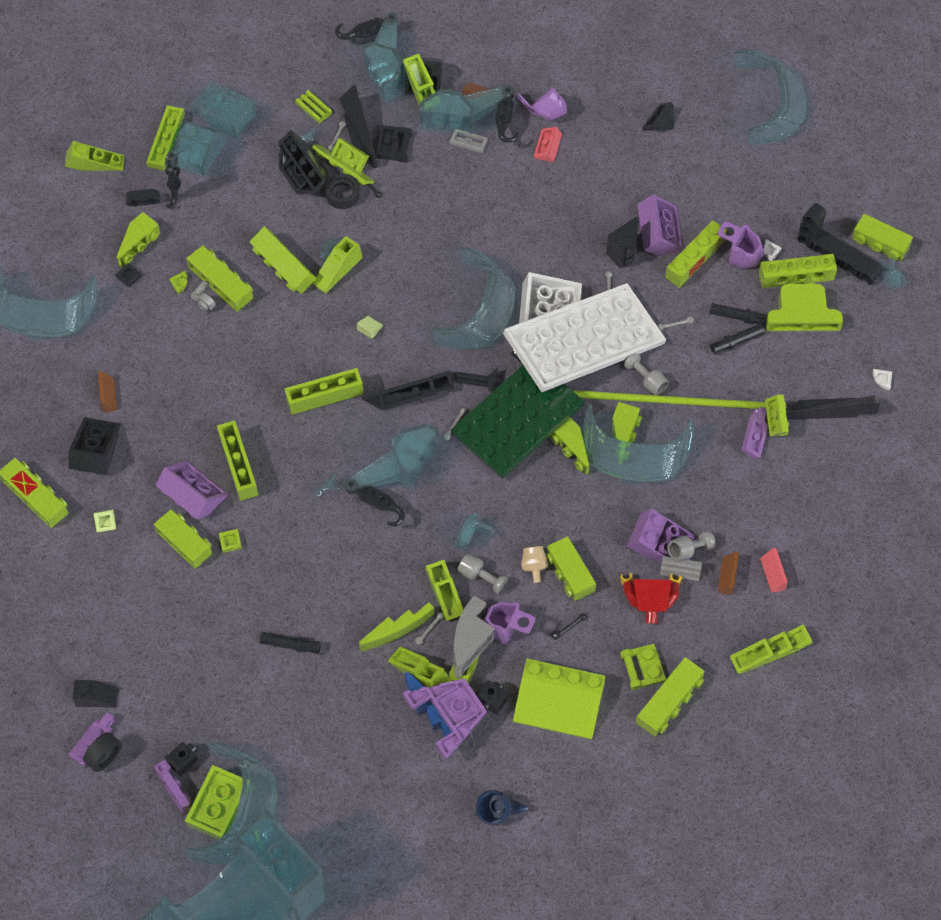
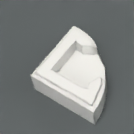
M766 239L764 243V256L768 261H774L782 248Z
M873 369L875 382L883 389L890 390L892 372Z

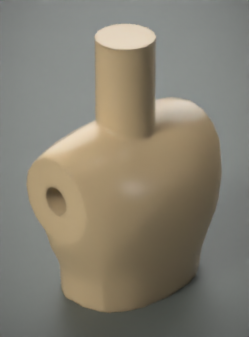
M543 546L523 549L521 566L523 571L532 572L533 583H541L540 570L548 567V559Z

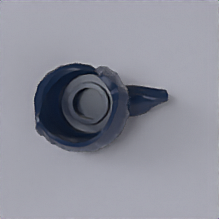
M488 790L478 797L475 814L484 823L497 826L506 822L511 814H520L521 812L528 811V806L516 801H510L506 794H502L498 790Z

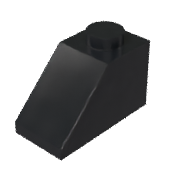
M74 680L72 699L76 707L116 708L117 687L96 680Z

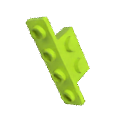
M343 138L338 139L332 152L322 145L312 146V149L316 151L318 156L330 160L329 163L331 165L343 169V173L357 178L356 181L362 185L374 183L375 180L362 172L369 156Z

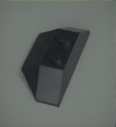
M290 130L279 141V169L296 194H316L328 182L329 172L313 149L293 130Z

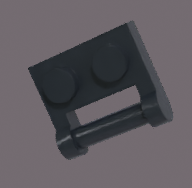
M381 125L376 158L407 163L409 157L407 152L409 140L412 137V129ZM398 135L403 136L401 151L395 152Z

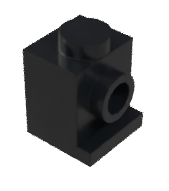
M182 742L164 758L179 776H182L198 761L196 755L198 751L191 743L186 745ZM182 753L186 754L183 758L179 757Z

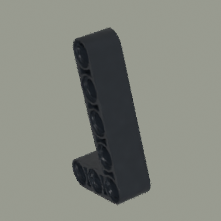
M813 203L802 217L797 236L798 242L804 243L807 248L815 253L818 252L822 255L834 254L838 267L845 271H850L856 278L868 282V285H872L883 271L882 266L823 230L826 210L820 204Z

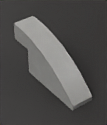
M475 595L463 610L456 627L452 660L454 675L457 678L466 671L494 639L495 628L481 620L486 615L487 603Z

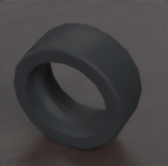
M337 174L329 178L325 185L327 202L336 209H347L354 206L360 195L356 179L348 174ZM338 185H348L352 187L353 193L348 197L338 198L332 195V189Z
M111 732L103 733L88 747L83 761L93 771L100 772L115 760L121 751L122 743Z

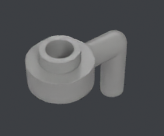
M203 280L191 294V299L197 301V305L202 310L211 311L216 303L210 296L202 293L209 286Z

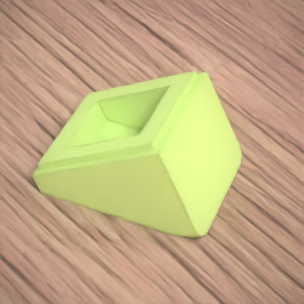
M369 316L357 323V330L371 339L383 327L381 323Z
M114 509L93 513L97 532L116 529Z

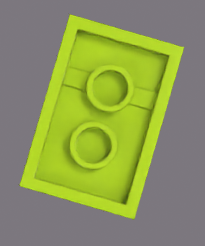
M212 765L185 819L186 824L195 830L226 842L252 789L250 781Z

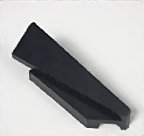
M354 85L339 98L340 104L346 113L343 114L352 145L369 156L366 163L372 165L373 168H378L356 85Z
M449 370L368 394L361 398L376 408L385 410L436 395L438 391L453 390L455 388Z
M875 395L861 398L799 400L786 412L787 420L857 417L858 414H877L880 402Z

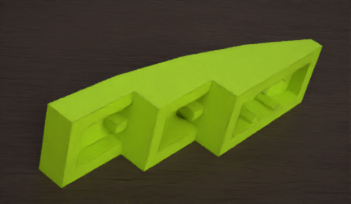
M427 603L416 614L407 610L395 622L389 617L386 618L359 641L360 650L363 652L382 646L411 632L435 615L434 607Z
M803 624L787 633L784 631L768 640L763 639L731 655L730 658L738 674H742L813 644V641Z

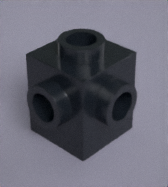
M487 680L485 685L481 684L476 691V695L486 711L490 710L498 715L508 700V692L504 690L501 684L495 681Z

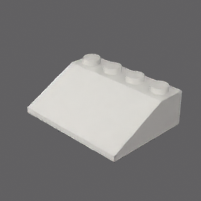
M529 272L522 285L519 324L581 301L582 283Z

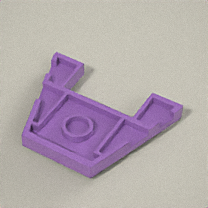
M465 679L441 683L439 686L430 688L423 687L420 690L411 692L409 690L402 694L411 710L430 700L451 730V734L435 744L445 760L451 756L487 713Z

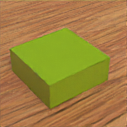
M238 529L219 533L223 553L242 549Z

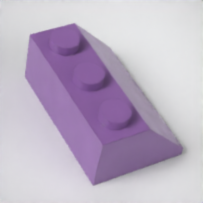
M654 194L638 203V216L644 250L654 255L681 253L684 250L677 206Z
M188 461L164 467L156 483V486L163 494L172 498L178 506L183 507L189 512L190 516L196 519L208 516L228 496L225 490Z

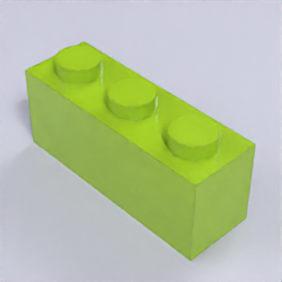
M863 214L854 229L852 239L858 244H865L871 247L875 252L888 255L892 260L901 262L911 246L913 236L869 215Z
M170 509L154 523L155 531L194 569L212 555L211 543L205 537L201 538L194 526H188L180 513L176 514Z
M568 536L547 546L546 556L548 563L554 565L556 569L555 575L559 581L562 580L564 582V589L568 597L572 596L574 601H577L596 591L594 579Z

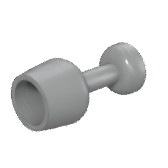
M638 353L631 354L625 361L624 367L629 370L635 368L645 377L643 386L655 395L661 394L667 388L669 381L661 371L653 370L649 372L640 364L641 358Z
M710 531L702 532L698 539L694 541L687 536H680L668 544V552L674 560L689 559L693 556L695 548L701 547L704 550H712L715 547V538Z
M467 553L460 562L458 571L469 580H473L477 576L493 584V591L499 594L505 586L508 577L502 575L496 578L482 569L483 561L480 558Z

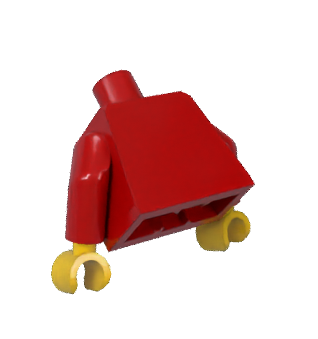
M629 573L628 579H624L623 574L620 577L625 596L631 606L637 608V611H646L645 623L657 624L658 612H666L679 597L681 575H679L678 580H674L673 574H671L669 580L633 579V583L632 573Z

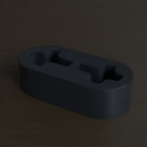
M157 189L134 190L126 193V204L129 207L153 205L160 202V192Z

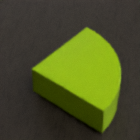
M186 271L169 278L177 294L183 292L187 286L186 284H188Z

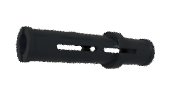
M715 303L711 305V308L714 309H710L711 315L743 320L744 323L752 322L765 325V320L763 319L767 317V314L753 312L748 308L743 310Z
M757 324L734 335H727L724 339L711 343L710 349L714 355L727 349H734V346L764 335V328L761 324Z
M263 631L260 636V644L288 648L299 653L303 651L319 654L321 648L320 641H311L300 636L296 638Z

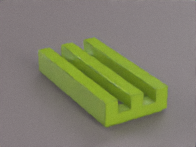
M309 90L306 91L305 95L302 94L300 99L297 98L295 100V103L319 124L332 114V110ZM303 101H305L311 108H313V109H314L318 114H320L322 117L320 118L315 112H313L308 106H306V105L303 103Z

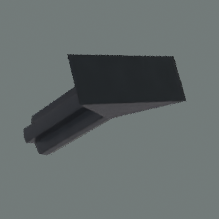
M498 368L489 376L457 372L455 382L487 387L489 392L492 393L496 386Z

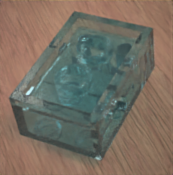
M213 80L208 83L190 104L194 117L235 139L257 115L254 101Z

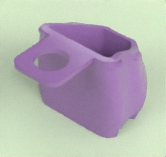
M553 87L544 92L531 105L519 93L516 95L530 113L542 116L549 121L559 118L567 112V105L564 99Z
M729 222L722 224L718 231V236L732 242L729 264L738 266L740 269L757 267L760 264V259L765 255L760 237L751 231L748 225H743L740 228ZM732 228L734 234L727 236L724 234V229Z
M501 601L489 607L486 611L487 616L483 619L484 622L495 628L493 640L503 645L509 642L514 629L529 634L535 623L534 616L520 611V604L518 602L506 603ZM522 617L529 620V625L525 628L518 625V620Z

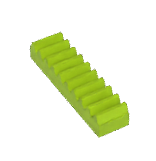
M167 105L146 162L147 167L166 170V165H168L167 157L172 153L174 142H176V137L179 134L185 117L183 108Z

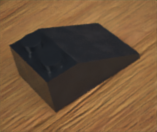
M84 417L69 448L68 469L106 475L111 465L121 423Z

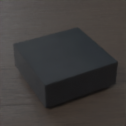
M128 263L115 276L127 287H130L142 274Z

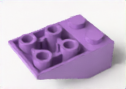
M650 509L640 514L627 547L640 555L662 563L663 556L671 557L668 552V544L672 540L680 536H687L694 541L698 537L654 509Z

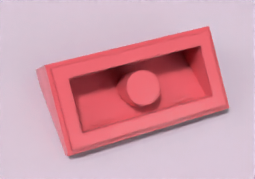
M557 127L541 130L533 158L550 162L555 161L562 133Z
M772 548L760 559L771 592L774 593L785 590L788 581L776 548Z

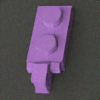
M763 407L754 409L753 414H751L741 449L742 452L754 459L761 457L768 424L765 421L767 411Z
M107 712L101 720L97 719L95 723L93 722L70 751L69 757L86 767L87 764L83 761L86 750L97 737L112 731L110 726L115 721L114 716Z
M163 760L154 765V770L182 814L185 815L190 811V803L192 801L186 792L182 793L179 788L181 787L179 780L176 776L172 777L170 774L171 766Z

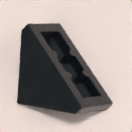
M673 103L659 104L642 129L672 130L674 128Z

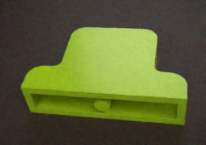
M788 283L781 287L779 310H772L768 313L766 331H840L843 317L840 311L827 308L825 288L821 284Z

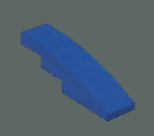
M409 672L404 673L405 682L410 692L423 688V685ZM430 700L416 708L418 715L427 714L433 731L441 728L444 737L452 733Z

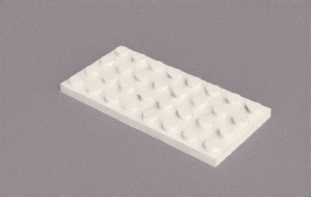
M627 283L506 328L503 332L541 392L623 361L633 353L640 354L661 346L666 342L665 337Z

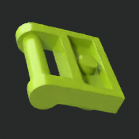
M655 644L635 649H625L620 652L621 659H624L631 680V690L641 689L666 681ZM637 656L644 680L638 679L631 657Z

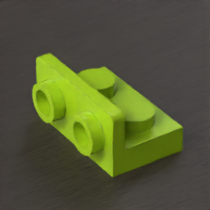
M775 395L765 399L770 437L788 435L789 423L786 416L784 395Z

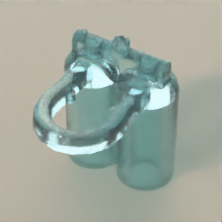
M474 513L463 522L453 546L456 549L466 551L475 531L492 537L495 535V530L489 525L476 519L477 514Z

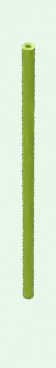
M574 390L579 397L585 399L747 409L763 407L766 409L765 402Z

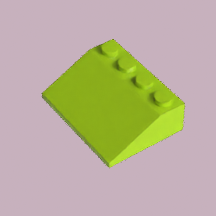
M526 659L513 722L592 740L606 676Z

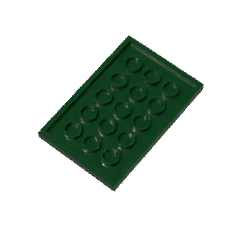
M522 365L450 431L464 446L503 479L550 437L554 431L583 407L585 402L565 384L541 392L525 366Z

